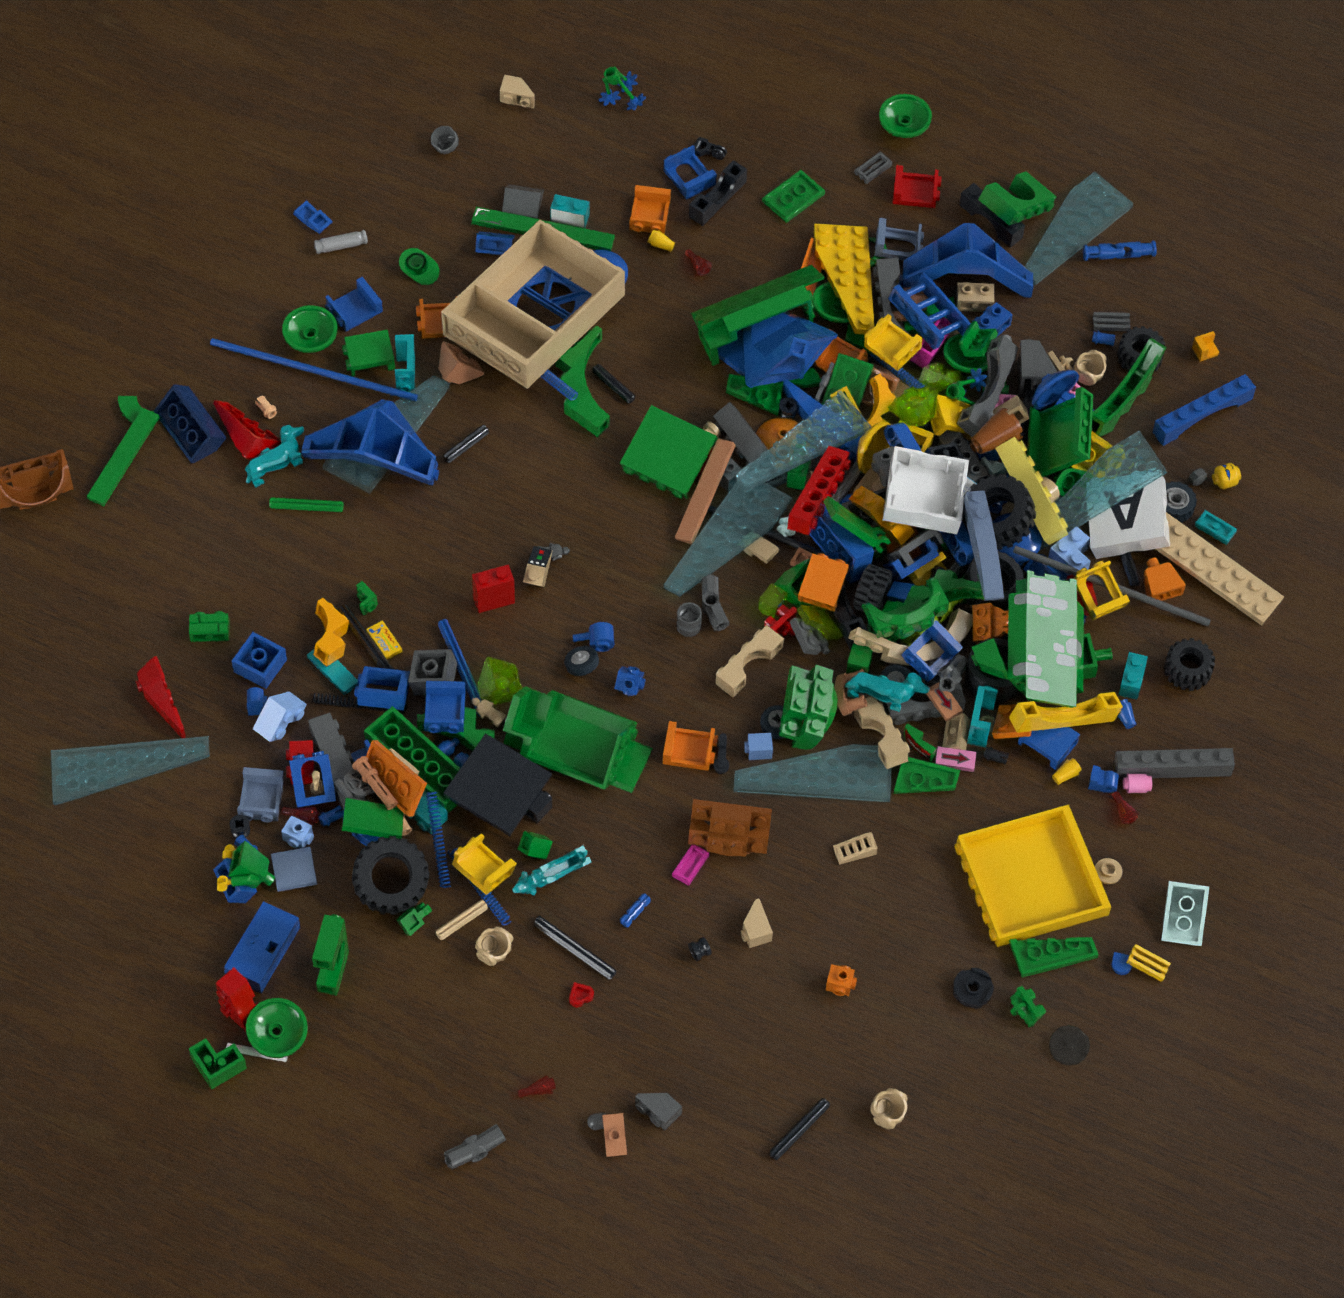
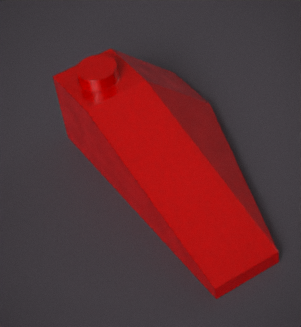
M214 400L213 404L243 457L251 460L261 455L264 449H273L281 445L282 441L268 429L265 431L258 427L259 423L245 418V414L228 402Z
M155 656L137 672L138 681H135L138 692H143L145 699L174 731L184 739L186 735L176 706H173L174 702L170 689H167L163 670L157 656Z

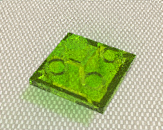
M935 362L923 367L918 381L925 385L927 390L933 391L934 394L947 389L951 384H956L957 381H964L965 376L961 375V372L956 369L949 370L944 368V364Z
M909 387L904 390L901 396L895 398L888 408L909 426H924L934 417L938 389Z
M492 657L486 658L477 683L481 701L485 699L493 702L495 705L512 701L513 695L522 689L516 664Z

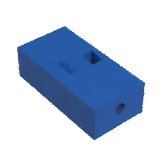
M263 901L225 964V974L234 967L248 980L252 990L262 994L300 929L299 917Z

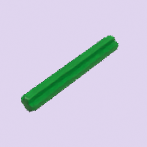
M271 497L269 507L275 509L343 512L344 503L343 501Z

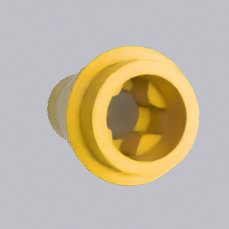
M653 230L648 239V243L651 246L669 252L675 246V242L660 230Z
M1074 758L1067 759L1052 775V778L1059 785L1078 776L1082 769Z

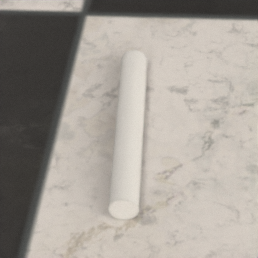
M227 1043L226 1048L232 1045V1043ZM235 1044L241 1054L286 1062L288 1056L284 1058H269L258 1053L253 1047Z

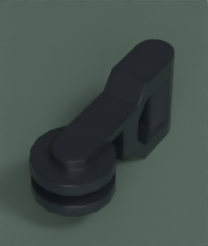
M698 137L694 143L695 155L701 157L712 153L716 159L723 160L727 154V150L723 146L709 143L708 139ZM701 145L706 146L704 149H699Z
M724 733L719 735L718 758L714 762V770L718 774H725L729 770V762L726 759L727 735Z

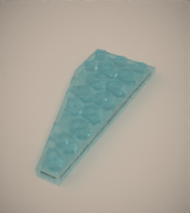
M1093 172L1069 192L1025 266L1026 269L1033 272V285L1035 286L1085 244L1089 243L1133 207V202L1096 172Z
M1137 431L1106 450L1057 503L1060 510L1058 515L1060 518L1063 517L1068 525L1066 530L1069 533L1076 526L1083 525L1165 475L1167 471L1140 431ZM1043 537L1040 550L1048 546Z
M744 471L664 583V588L679 597L701 582L702 577L712 574L769 532L792 501V497Z
M852 744L736 770L734 792L890 802L892 767L886 769L878 756V746Z

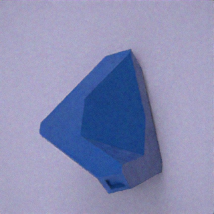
M975 223L959 225L904 259L903 270L899 279V285H902V288L917 286L924 272L932 280L948 273L980 274L991 276L1023 297L1031 298L1033 291V272L1026 269Z
M788 311L743 328L745 384L749 388H753L754 386L782 382L785 379L804 378L807 370L833 339L837 338L838 334Z
M383 399L354 415L307 436L305 435L301 451L304 458L347 459L380 466L432 486L439 476L436 456L426 448L394 402Z

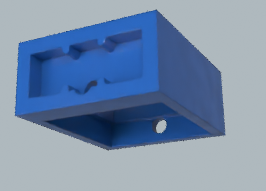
M364 666L363 673H359V686L356 685L354 696L358 697V705L387 709L393 706L396 710H404L410 688L408 683L410 671ZM368 683L398 687V690L366 688V685Z

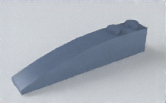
M985 491L966 492L963 511L984 601L1003 599L999 556Z

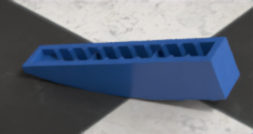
M785 379L783 381V392L787 398H792L796 401L798 405L797 413L802 420L827 444L850 452L849 460L855 463L857 460L858 442L863 434Z

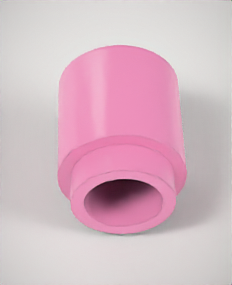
M1127 774L1126 778H1123V789H1126L1127 793H1147V791L1152 790V777L1147 776V774Z

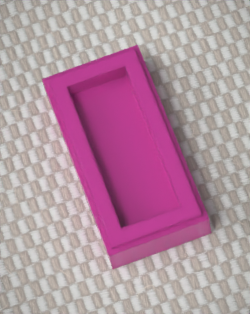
M691 845L673 871L672 877L689 886L709 857V852L697 845Z

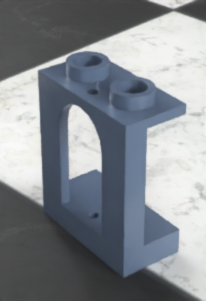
M879 218L874 256L904 260L923 248V245H920V242L923 243L924 232H921L922 224H919L916 232L886 227V219ZM885 238L911 242L915 246V250L912 252H901L883 249Z

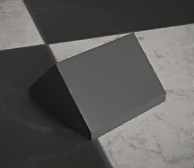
M509 184L505 187L502 212L538 219L544 190Z

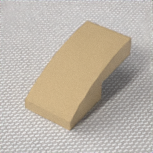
M750 532L737 544V547L749 556L755 555L766 564L779 552L777 546Z

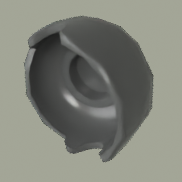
M440 126L433 131L430 141L436 151L441 154H449L457 148L459 138L450 126Z

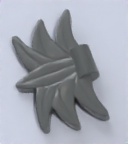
M833 362L830 363L826 374L823 375L820 381V388L815 396V400L818 402L829 382L835 365Z

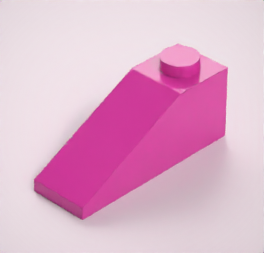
M943 317L934 324L940 330L951 323ZM951 332L944 335L945 337L941 345L935 350L922 339V348L910 361L926 370Z

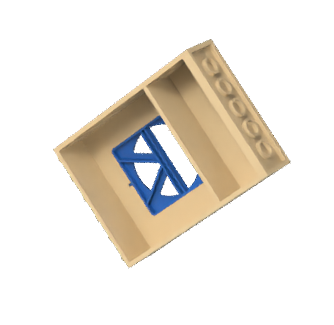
M539 220L441 311L443 335L528 389L625 295V271L619 266L610 263L606 258L600 257L593 250L587 249L578 241L571 239L565 233L553 228L549 223ZM545 282L543 295L530 288ZM553 282L566 286L572 292L549 300ZM524 294L564 320L559 324L548 327L517 308L518 300ZM575 301L572 313L558 306Z

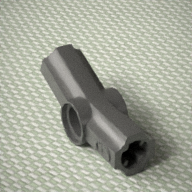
M707 575L702 577V611L707 615L713 630L719 632L729 626V621L719 602V578L714 575Z
M957 654L937 672L940 676L939 688L942 691L950 693L955 689L956 684L962 680L961 675L967 669L968 662L965 656Z
M496 1124L479 1135L468 1137L461 1145L445 1151V1162L451 1169L470 1161L478 1162L487 1156L488 1151L506 1141V1138Z

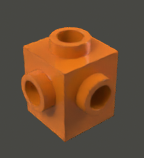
M831 964L826 991L833 992L838 996H849L850 990H855L857 978L854 977L855 970L845 965L837 966Z

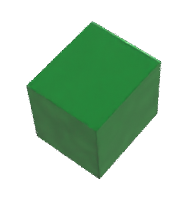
M853 643L847 662V674L859 671L860 669H863L868 674L873 656L871 648Z

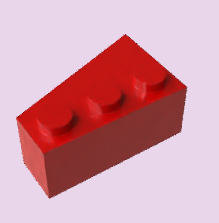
M233 967L216 982V994L219 997L218 1002L221 1006L220 1011L227 1018L230 1016L246 1032L247 1018L252 1009L259 1003H254L252 999L255 997V994L248 980Z

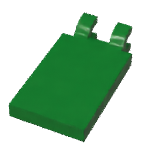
M829 496L823 501L832 520L873 548L875 547L878 552L881 553L883 551L880 546L882 542L889 545L890 540L885 536L886 531L883 528H872L870 524Z

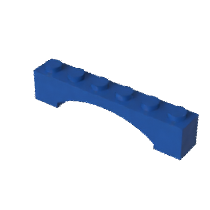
M1244 374L1155 420L1152 433L1164 446L1177 439L1185 430L1206 416L1226 407L1234 405L1239 407L1252 400L1256 386Z

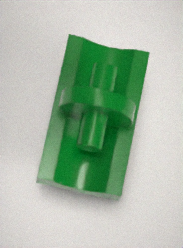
M1020 986L1016 989L1015 994L1010 997L1011 1004L1013 1005L1010 1013L1012 1016L1019 1014L1028 1027H1032L1038 1019L1043 1017L1046 1010L1043 1005L1035 1006L1033 1001L1036 997L1032 989L1025 990L1023 986Z

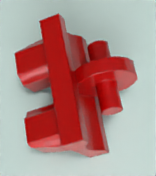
M782 605L776 611V615L780 619L777 621L772 616H769L764 621V626L767 625L777 634H782L784 637L787 634L794 636L795 633L789 622L793 618H797L795 613L798 610L794 606L789 609Z

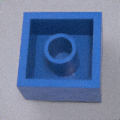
M252 632L232 660L233 671L267 689L287 661L286 649Z

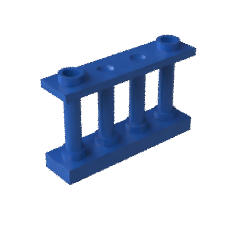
M925 272L922 273L917 286L904 291L900 285L893 287L888 297L890 302L933 350L939 348L945 337L944 335L957 330L963 336L971 324ZM922 291L928 299L916 304L910 297ZM934 304L939 309V312L927 316L922 309ZM946 317L951 324L939 330L933 322Z

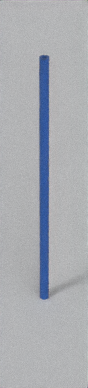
M212 338L210 341V345L411 401L416 402L418 399V395L218 339Z

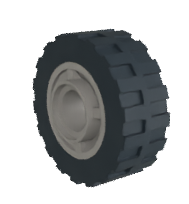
M1167 482L1166 512L1183 523V521L1191 518L1197 502L1196 494L1192 488L1182 484V482Z

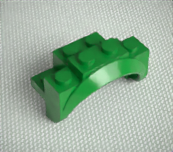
M935 577L926 580L931 596H928L929 600L924 602L920 599L889 612H883L870 603L863 604L862 608L868 618L867 628L869 632L875 633L877 638L892 635L894 640L907 638L914 634V632H922L934 625L935 616H943L948 612L949 601L938 580Z
M793 665L790 667L779 736L793 740L791 748L812 749L822 740L824 734L829 729L835 717L838 704L837 693L832 682L834 670L815 665L811 671Z

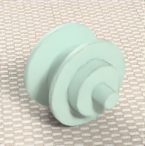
M789 516L781 518L779 520L780 525L777 527L778 532L784 537L792 536L796 532L787 529Z

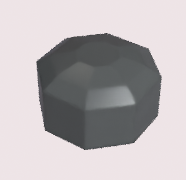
M1198 468L1189 475L1188 480L1193 486H1198L1206 480L1207 473L1204 469Z

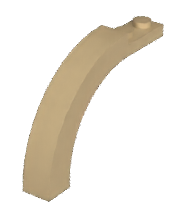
M957 609L950 615L945 629L959 643L965 638L973 624L972 614ZM859 627L850 631L849 639L853 640L857 645L871 648L873 652L882 653L880 660L891 664L911 666L901 656L909 646L900 645L882 637L877 638L875 634ZM935 641L924 645L916 654L927 663L939 658L944 651Z

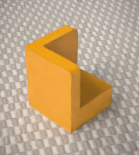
M1214 331L1194 337L1192 349L1200 362L1219 355V351L1213 342L1215 337Z

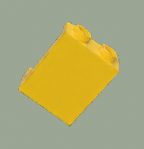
M889 314L884 318H880L876 326L872 330L869 329L864 335V347L897 371L922 348V337L918 334L914 337L907 334L891 322V315Z
M934 395L925 404L934 435L941 436L946 430L963 433L964 438L969 441L972 437L959 427L957 422L962 410L971 405L947 396Z
M480 834L476 838L472 837L465 847H459L455 851L452 865L487 895L512 875L517 863L512 859L506 863L483 844L482 841L485 836Z

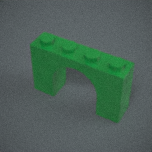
M1025 171L1017 174L1009 187V190L1019 198L1011 195L998 183L994 182L985 186L978 200L1008 225H1012L1025 219H1030L1033 216H1038L1041 213L1049 212L1054 207V201L1057 196Z
M324 914L312 957L313 967L320 968L316 983L317 992L335 996L338 995L349 955L345 919L339 915Z

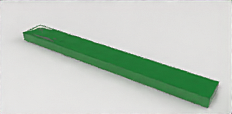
M476 207L472 224L524 235L540 219ZM542 220L558 231L565 233L571 239L578 241L586 248L612 250L615 240L614 234Z

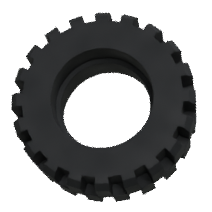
M999 474V477L989 475L988 479L982 478L978 484L974 483L970 487V492L985 491L988 507L999 501H1009L1014 504V509L1009 517L1001 522L992 523L997 550L1003 549L1004 546H1007V548L1013 547L1012 544L1015 542L1019 544L1023 541V536L1027 537L1029 535V528L1032 529L1035 524L1033 519L1036 518V507L1028 489L1025 488L1020 480L1017 481L1012 476L1007 478L1005 474ZM962 511L963 523L968 531L964 511Z
M390 836L389 838L380 837L378 840L368 843L359 852L352 871L354 891L359 896L360 901L366 904L370 910H376L380 912L379 914L384 915L386 913L397 915L399 912L404 913L409 908L414 907L423 897L429 880L428 863L425 861L422 851H419L413 842L411 844L407 842V839H397L396 836ZM383 858H397L407 866L409 882L402 891L395 894H386L378 890L373 884L372 869Z

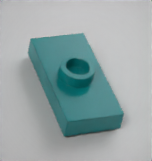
M1206 510L1195 523V527L1225 545L1229 543L1237 531L1235 527Z

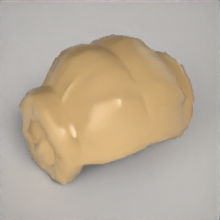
M1097 350L1082 353L1077 358L1073 368L1079 374L1078 381L1084 385L1091 386L1101 380L1107 368L1106 356Z
M497 926L484 930L478 937L475 945L478 959L489 966H494L497 962L504 961V958L511 951L512 934Z
M893 1088L879 1092L871 1104L874 1122L883 1128L894 1129L896 1124L902 1122L907 1112V1095Z

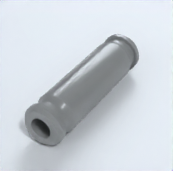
M361 230L360 232L355 231L323 238L318 241L315 240L314 246L316 253L320 254L321 252L326 253L367 244L368 240L365 230Z

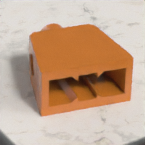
M1151 558L1146 562L1149 568L1144 571L1143 582L1147 596L1164 601L1183 595L1186 585L1171 563L1159 564L1157 558Z

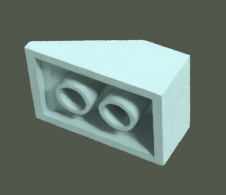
M1168 882L1161 941L1202 946L1209 894L1208 886Z

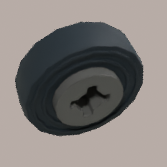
M781 705L770 706L761 715V729L764 733H771L772 739L785 738L779 736L783 706Z

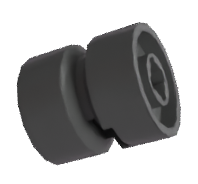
M691 602L683 603L677 610L676 627L678 632L685 637L695 636L701 630L702 611L697 604Z

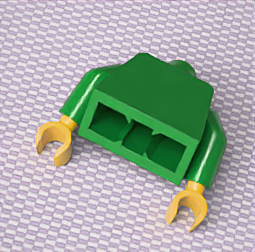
M244 841L236 849L231 844L225 846L222 858H231L228 874L231 879L224 875L219 876L217 879L218 891H226L228 885H232V887L248 886L254 889L262 882L267 886L273 883L275 876L268 872V858L247 841Z

